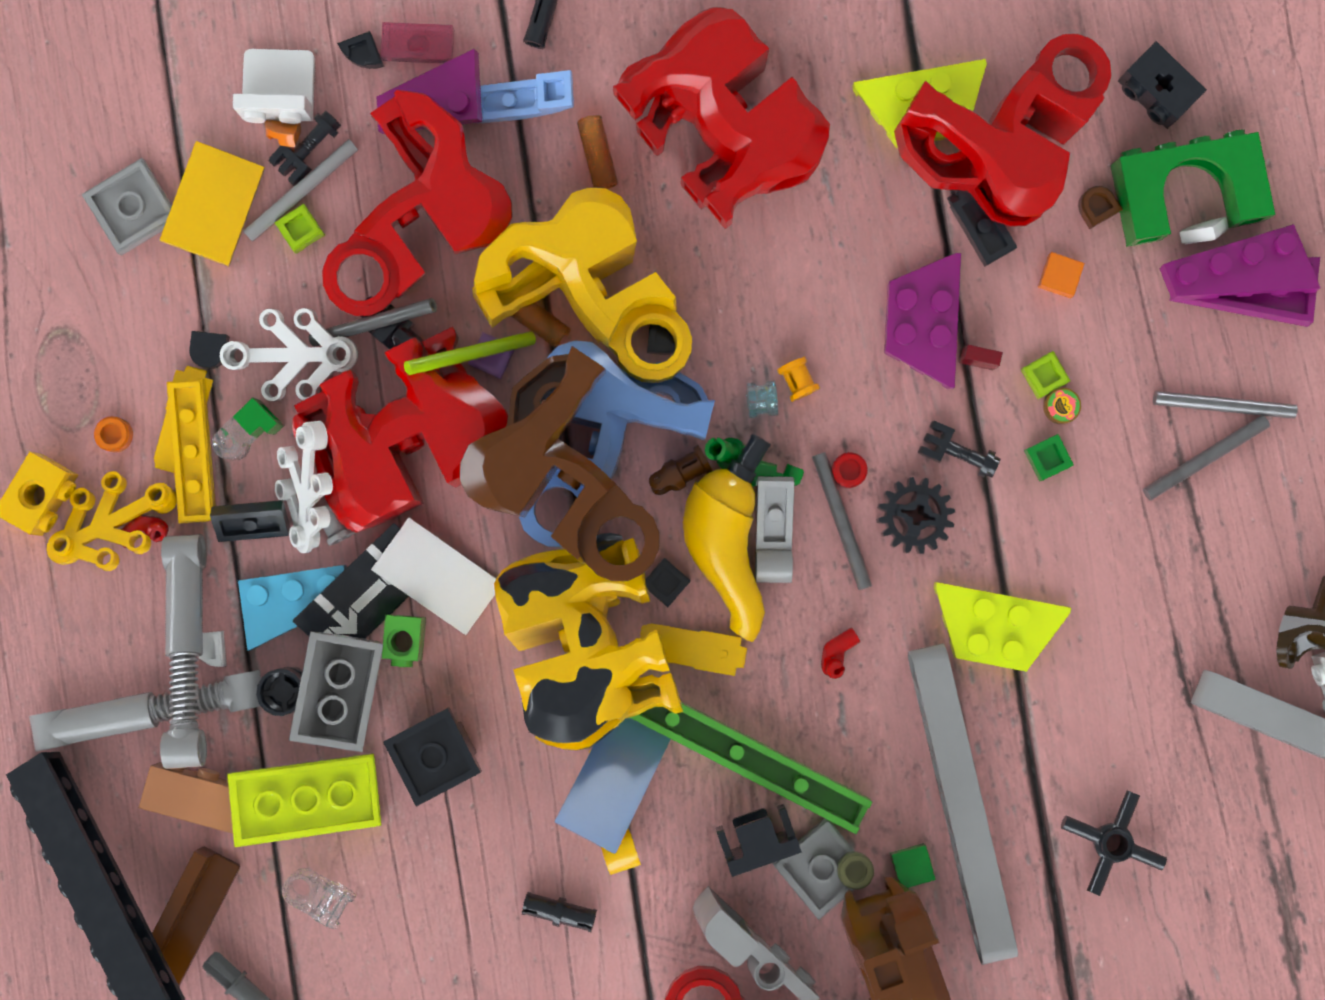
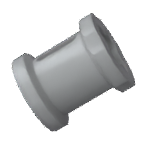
M329 504L325 505L330 514V525L323 529L328 537L327 543L329 546L337 544L356 533L342 525Z

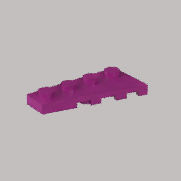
M1294 224L1164 263L1159 268L1172 301L1212 299L1226 295L1249 297L1252 294L1271 293V295H1285L1288 292L1303 291V293H1316L1321 289Z
M1308 257L1318 280L1320 257ZM1288 292L1285 295L1263 293L1252 294L1249 297L1226 295L1212 299L1176 300L1173 302L1308 327L1314 322L1317 292Z

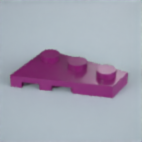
M472 49L376 97L378 108L393 98L396 90L424 93L449 112L462 125L482 122L479 53ZM378 124V131L384 135L383 129ZM418 127L415 130H424L426 128Z

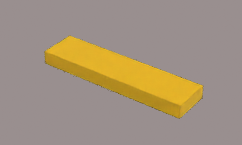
M205 379L166 382L178 523L211 521V508L216 506Z

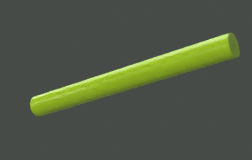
M532 331L412 359L404 362V369L407 375L438 369L531 346L536 343V337Z

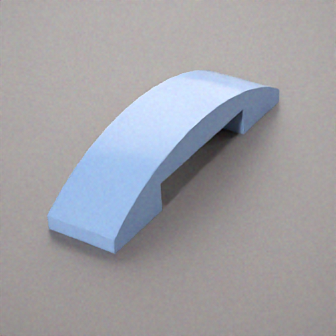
M572 71L536 74V79L481 85L482 122L479 123L528 119L573 108Z

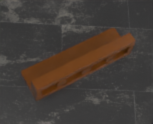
M205 846L193 852L152 932L179 987L240 870L238 863Z

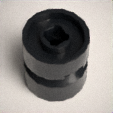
M298 667L279 668L269 671L261 678L257 685L256 696L259 705L264 711L275 716L294 713L302 669Z

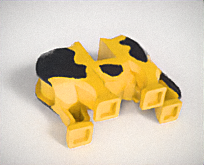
M601 533L597 536V547L600 555L609 563L626 565L634 562L640 556L634 538L624 541L622 535L615 533ZM566 549L536 553L512 562L496 578L494 582L495 598L502 619L504 635L517 650L522 651L560 639L564 652H568L564 655L513 669L521 694L525 724L529 733L535 735V738L548 746L563 750L579 751L594 746L611 733L624 719L637 716L653 707H665L675 714L683 712L677 686L671 673L664 674L659 678L654 675L639 677L649 669L660 672L670 670L659 632L655 630L650 632L644 639L636 638L629 644L619 647L616 634L606 619L608 608L620 604V599L617 597L630 598L641 604L651 601L644 578L646 577L645 572L629 581H610L598 576L586 563L578 561Z

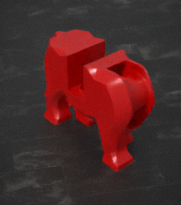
M711 7L699 12L681 25L659 53L645 57L628 66L622 73L618 84L613 86V95L634 120L643 114L650 100L654 98L648 116L636 123V130L656 156H659L664 151L666 136L674 123H678L683 119L695 125L702 141L714 154L709 160L697 164L695 171L687 172L681 177V186L701 210L706 206L723 228L727 229L732 224L734 210L742 201L755 194H769L795 187L806 182L818 167L827 145L830 123L821 111L806 98L793 76L747 112L745 109L748 106L738 92L765 71L769 48L756 36L746 20L733 9Z
M452 326L422 341L429 356L454 350L459 337ZM416 337L385 352L388 360L395 366V373L406 385L407 394L392 400L376 414H366L363 408L356 405V392L359 380L351 370L321 383L319 386L322 392L294 405L298 412L293 417L292 422L295 438L297 428L302 427L305 422L321 421L326 427L328 435L327 446L323 450L315 451V468L317 474L328 473L331 476L333 490L331 494L324 495L338 521L347 529L356 533L368 528H374L424 504L399 453L405 452L406 455L417 452L425 447L423 441L426 440L446 482L456 488L462 485L460 482V462L468 445L485 435L507 426L508 413L506 409L490 392L477 382L475 377L468 375L461 363L407 375L404 369V362L423 357L422 344Z

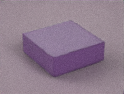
M482 332L477 344L498 338ZM515 350L470 360L468 364L498 379H502Z

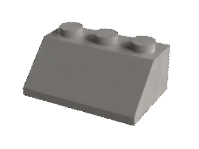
M310 631L289 741L357 752L363 751L383 644L380 641Z

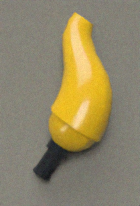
M752 433L751 438L737 460L732 459L727 469H717L706 474L699 482L695 481L687 498L683 517L685 544L693 561L718 591L730 611V629L750 642H754L759 634L765 614L762 595L750 568L747 551L748 533L754 519L752 513L755 508V492L751 483L757 475L755 473L756 468L768 448L771 447L770 443Z

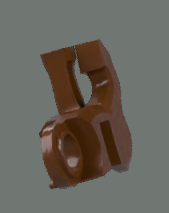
M571 346L569 354L547 358L512 387L507 426L485 435L468 445L460 462V482L467 496L482 507L525 518L556 471L560 470L557 475L560 480L575 490H578L581 485L584 488L551 537L578 561L586 563L598 576L610 581H629L642 575L654 563L659 551V530L654 518L642 506L633 504L628 496L605 472L584 455L561 441L564 430L577 414L583 401L606 373V369L602 365ZM553 391V393L541 404L546 395L549 392ZM614 518H627L634 521L641 528L644 535V548L641 555L634 562L626 565H614L607 562L600 555L597 547V536L600 528L607 521Z
M883 877L886 887L885 891L855 901L850 889L846 891L841 920L855 962L869 991V1000H951L932 948L933 945L940 942L917 893L910 891L893 877Z

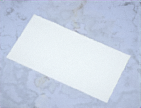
M411 518L406 520L371 569L465 635L495 595V577Z

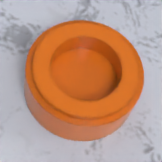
M114 416L105 417L97 423L94 429V439L101 449L117 453L129 447L133 439V431L130 424L124 419Z

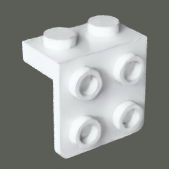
M246 50L243 62L242 94H233V109L243 120L251 123H264L266 120H279L287 124L313 121L315 56L309 50Z

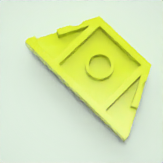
M986 59L857 81L853 83L852 89L855 95H859L871 110L870 114L879 125L884 127L886 135L894 146L898 148L894 130L925 80L955 103L973 111L987 62ZM937 131L934 141L947 139Z
M934 582V591L938 596L943 613V622L950 637L949 642L954 658L1027 672L1071 613L1070 607Z

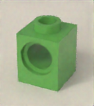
M385 615L382 658L391 659V666L413 667V661L423 660L426 617ZM401 631L408 632L412 637L413 643L408 651H401L396 646L395 639Z

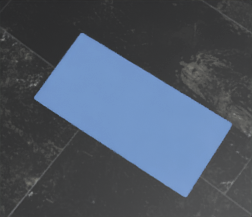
M631 718L624 719L611 733L597 742L591 749L555 819V823L615 854L671 739Z

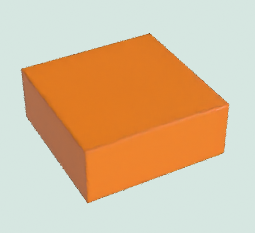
M1051 252L1047 257L1038 288L1071 299L1075 295L1085 263Z

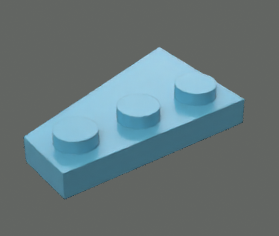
M340 565L239 580L247 651H251L298 627L293 622V619L331 584L347 566Z

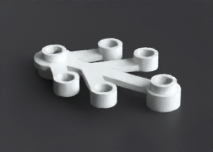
M307 308L296 311L294 323L299 329L307 330L322 347H308L284 323V317L280 311L266 309L259 317L261 326L266 330H271L288 348H249L243 342L230 341L224 344L220 350L221 363L231 370L244 369L249 363L288 362L272 380H268L262 385V395L268 401L283 399L286 394L287 385L309 362L322 363L308 380H301L296 385V395L301 400L319 393V385L325 382L334 371H348L356 364L358 359V350L355 343L347 337H333L318 322L316 312ZM306 312L311 318L307 326L301 322V317ZM271 313L276 316V323L273 326H270L267 322V317ZM341 347L346 351V357L342 361L338 360L336 356L337 350ZM238 349L243 352V359L240 362H237L234 358L235 351ZM307 383L313 389L309 397L303 393V387ZM272 384L278 387V394L275 397H272L269 393V388Z
M321 421L305 422L302 427H298L296 430L297 444L303 449L302 471L298 462V453L294 446L280 447L277 451L279 466L281 468H289L292 479L277 480L275 483V493L278 500L287 501L293 521V526L289 531V538L293 547L297 548L300 553H309L313 548H317L320 544L319 530L330 525V514L325 506L312 508L324 495L331 494L333 490L332 479L328 473L313 475L315 451L325 449L328 442L326 427Z

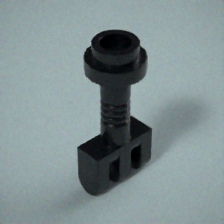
M326 110L322 115L318 113L314 117L318 124L294 150L290 147L280 146L268 160L275 167L284 158L286 159L278 169L283 176L288 175L294 168L296 169L288 178V181L293 186L298 184L312 170L303 161L311 153L310 151H313L315 146L328 134L333 138L339 134L337 130L341 127V124Z
M937 421L931 422L929 427L941 433V436L938 438L926 433L923 440L936 447L933 451L927 447L920 446L918 450L920 455L940 463L944 453L980 468L978 476L985 478L987 475L993 478L1001 458L995 456L996 452L989 450L987 456L961 446L951 441L955 429Z

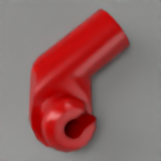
M852 627L828 641L823 647L821 668L823 673L832 679L840 678L844 674L845 652L860 643V639Z

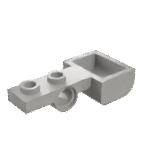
M709 886L697 897L693 906L694 916L708 943L731 965L738 967L748 958V969L761 989L773 991L784 984L800 1000H818L820 998L813 988L816 981L801 966L795 970L788 963L791 958L779 945L775 943L770 947ZM774 963V967L770 972L765 974L759 973L764 964Z

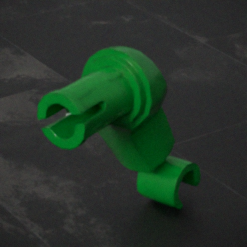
M731 437L724 440L721 438H711L705 445V454L709 459L716 460L721 469H727L732 459L737 460L746 445L737 438ZM761 461L755 470L757 475L751 485L757 487L758 476L794 477V486H797L801 482L804 470L787 464L782 474L776 472L777 464Z

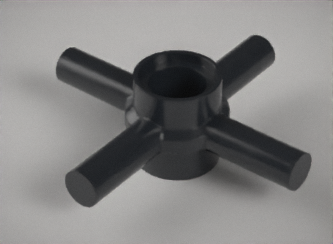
M1126 790L1114 823H1108L1099 828L1067 815L1064 816L1061 822V829L1092 841L1096 853L1100 856L1087 891L1101 896L1113 863L1122 862L1129 858L1161 871L1164 869L1167 857L1136 845L1132 834L1127 829L1140 795ZM1118 834L1120 836V845L1116 850L1109 852L1107 841L1110 836Z

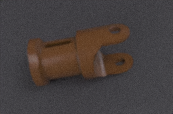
M697 445L693 447V452L676 461L671 459L665 462L660 470L650 476L649 484L656 495H663L671 490L680 491L686 487L687 482L704 473L712 472V468L703 451Z

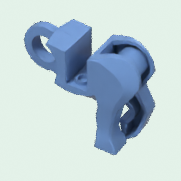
M573 340L558 345L547 357L569 354L571 346H573L606 369V373L583 401L571 423L600 429V432L593 431L588 452L594 457L593 459H588L611 479L616 472L622 454L628 423L637 422L651 427L668 429L705 441L715 400H708L703 388L679 372L672 379L660 383L641 382L629 376L623 369H620L593 342ZM553 391L549 392L546 395L544 401L553 393ZM657 394L666 395L670 397L672 400H674V402L666 398H663ZM557 470L541 493L542 495L547 490L553 488H565L578 497L584 487L581 485L578 490H575L557 477L560 470ZM537 499L526 517H519L523 530L535 541L548 547H562L551 537L553 532L544 529L539 524L535 514Z

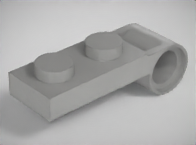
M758 476L755 548L756 583H792L794 477Z

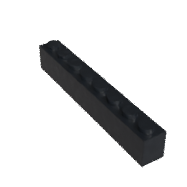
M41 752L6 774L11 784V794L21 804L27 816L26 824L36 834L42 846V856L52 866L58 878V888L62 895L68 898L75 912L74 920L77 926L85 932L91 944V954L100 963L107 977L106 982L110 992L118 1000H186L61 753Z

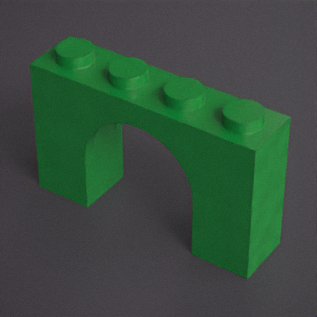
M1244 129L1235 130L1224 134L1222 139L1211 140L1210 136H1202L1190 140L1188 145L1177 146L1176 142H1168L1156 146L1155 151L1142 153L1141 148L1130 149L1120 153L1121 157L1110 166L1117 201L1123 209L1120 212L1126 247L1161 241L1171 234L1164 200V184L1170 171L1179 167L1187 166L1202 169L1216 180L1221 189L1229 228L1262 223L1276 215L1259 132L1245 134Z

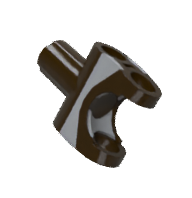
M1325 576L1322 577L1312 608L1288 606L1280 624L1276 648L1279 667L1292 669L1295 662H1299L1306 652L1314 649H1325Z

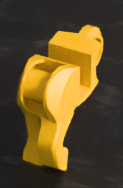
M586 188L573 192L556 216L550 221L512 223L479 256L472 292L476 303L491 328L495 327L503 319L512 316L521 308L539 301L552 291L560 288L584 327L598 343L602 342L617 356L618 364L629 376L648 383H660L672 379L684 368L691 355L692 336L688 325L676 312V297L656 272L605 300L604 297L607 296V292L601 280L633 263L637 243L630 208L620 195L606 188ZM521 258L533 260L530 265L512 278L510 266L515 261ZM648 324L660 325L666 328L672 334L675 341L673 356L659 364L647 363L641 360L634 353L631 346V338L634 332Z

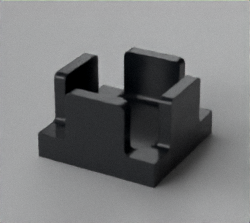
M450 707L383 741L416 807L482 772L474 756L477 753L462 722L456 721Z
M784 804L777 806L785 831L775 833L771 819L764 808L733 818L732 822L740 842L739 847L730 849L723 826L716 827V832L732 877L802 853Z

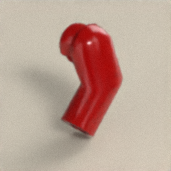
M141 515L130 521L120 530L129 533L138 530L148 535L154 542H161L164 537H167L169 528L167 523L161 518Z

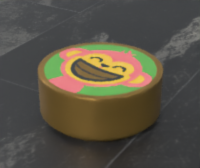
M1056 389L1045 398L1043 404L1044 413L1053 423H1069L1080 414L1081 400L1071 389Z

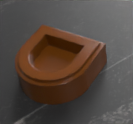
M1094 186L1088 189L1081 196L1078 204L1079 212L1089 229L1123 210L1114 194L1103 186Z

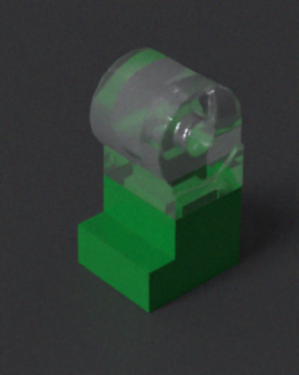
M252 397L214 435L212 447L216 455L221 458L234 461L241 460L246 457L250 451L251 444L263 432L275 435L285 425L261 400Z

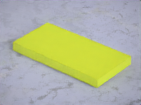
M373 753L227 773L234 847L382 826Z

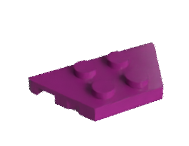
M954 253L891 280L887 285L884 353L897 361L906 363L916 372L936 380L946 389L955 388L961 253Z

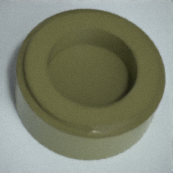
M852 851L844 854L838 861L837 875L846 887L859 890L871 883L874 876V867L865 854Z

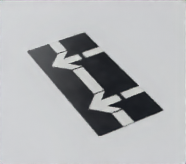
M393 523L293 619V622L308 636H310V631L366 639L385 620V615L392 614L409 597L371 570L400 528Z

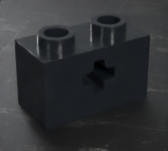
M1157 41L1118 80L1122 85L1125 95L1142 104L1147 109L1150 119L1158 125H1163L1166 129L1174 124L1207 91ZM1158 84L1163 87L1161 92L1155 88Z

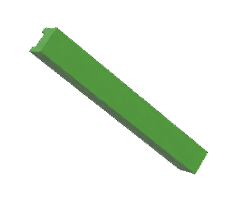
M681 702L683 712L675 714L665 707H653L637 716L630 717L854 834H857L859 825L867 809L872 804L870 798Z

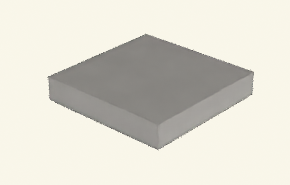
M143 158L82 194L117 254L121 256L162 232L172 207V203Z
M825 818L798 840L802 853L772 863L818 920L841 902L846 891L850 889L840 881L837 875V864L844 854L854 851L835 826Z

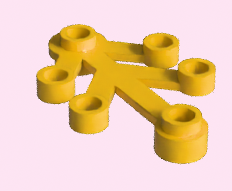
M116 471L107 472L101 480V485L105 490L91 524L81 529L86 513L93 508L96 499L94 494L85 488H77L71 493L70 503L73 509L65 528L57 531L50 537L47 543L48 557L60 565L71 564L80 559L93 563L104 571L114 570L120 561L119 555L115 551L107 547L95 550L84 545L98 538L127 547L135 554L141 555L146 553L151 547V539L148 535L138 530L129 533L116 528L150 510H154L159 514H166L172 511L177 504L175 490L165 483H155L147 488L144 497L112 513L119 495L126 489L127 481L125 477ZM118 478L117 485L110 488L111 482ZM162 491L160 499L154 501L155 496ZM86 495V501L79 505L80 498ZM142 537V544L135 548V541ZM67 542L65 549L60 551L61 546ZM110 554V561L103 565L104 557Z

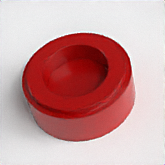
M853 452L843 453L838 456L831 467L836 483L843 488H854L860 485L865 480L868 472L865 460Z

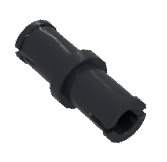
M527 892L522 908V915L552 921V925L560 927L563 924L586 930L590 933L592 932L597 909L567 903L566 898L559 897L558 900L532 894L531 892Z

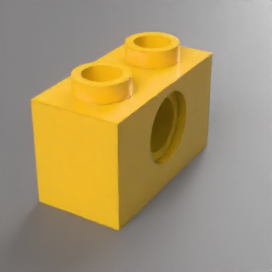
M29 451L0 500V518L29 535L43 536L57 522L58 514L56 513L62 502H66L70 498L71 493L76 489V483L74 482L78 474L43 454ZM39 487H42L45 497L37 505L34 501V493Z

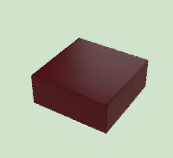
M968 344L961 350L959 363L993 371L1000 366L1003 352Z

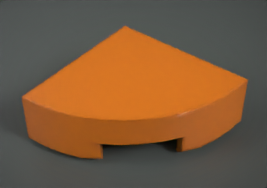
M266 120V137L270 140L273 138L278 139V143L281 146L295 147L301 134V124H287L279 120Z

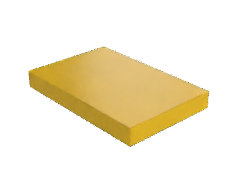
M195 141L159 239L160 242L229 267L265 168Z

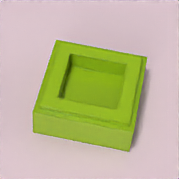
M302 204L275 222V225L295 254L325 235L305 204Z
M1054 351L1020 369L1037 399L1044 397L1071 381Z

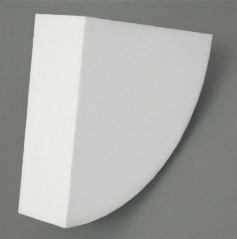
M1217 218L1183 229L1179 232L1182 244L1216 240L1229 229L1227 218Z
M224 631L203 633V655L198 658L210 666H227Z

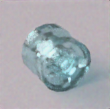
M767 381L765 385L759 386L754 382L746 383L749 418H756L759 414L767 413L769 416H778L775 381Z

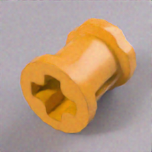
M805 356L777 369L778 374L784 376L792 393L790 396L791 402L806 397L820 389L819 384L813 382L805 365L807 363Z

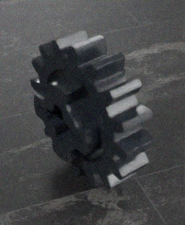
M910 477L907 479V487H904L899 481L894 484L896 493L885 491L883 495L888 500V503L878 504L877 506L879 510L885 512L883 517L876 519L877 523L886 524L887 528L882 531V537L892 535L893 539L890 546L896 547L902 543L903 553L906 554L911 551L912 546H915L917 554H924L926 544L931 550H936L938 548L936 539L947 541L949 537L944 532V529L953 528L955 525L947 520V515L955 513L954 508H946L945 505L951 499L950 495L941 497L938 494L942 487L940 484L929 488L928 478H923L920 484L916 485L914 477ZM914 492L911 502L908 504L896 503L903 495ZM929 498L935 503L938 514L933 513L929 506ZM918 507V514L929 520L918 521L914 525L912 524L913 518L902 512L912 511ZM893 518L898 519L903 526L902 534L895 527ZM926 527L935 528L928 537L917 540L922 529Z

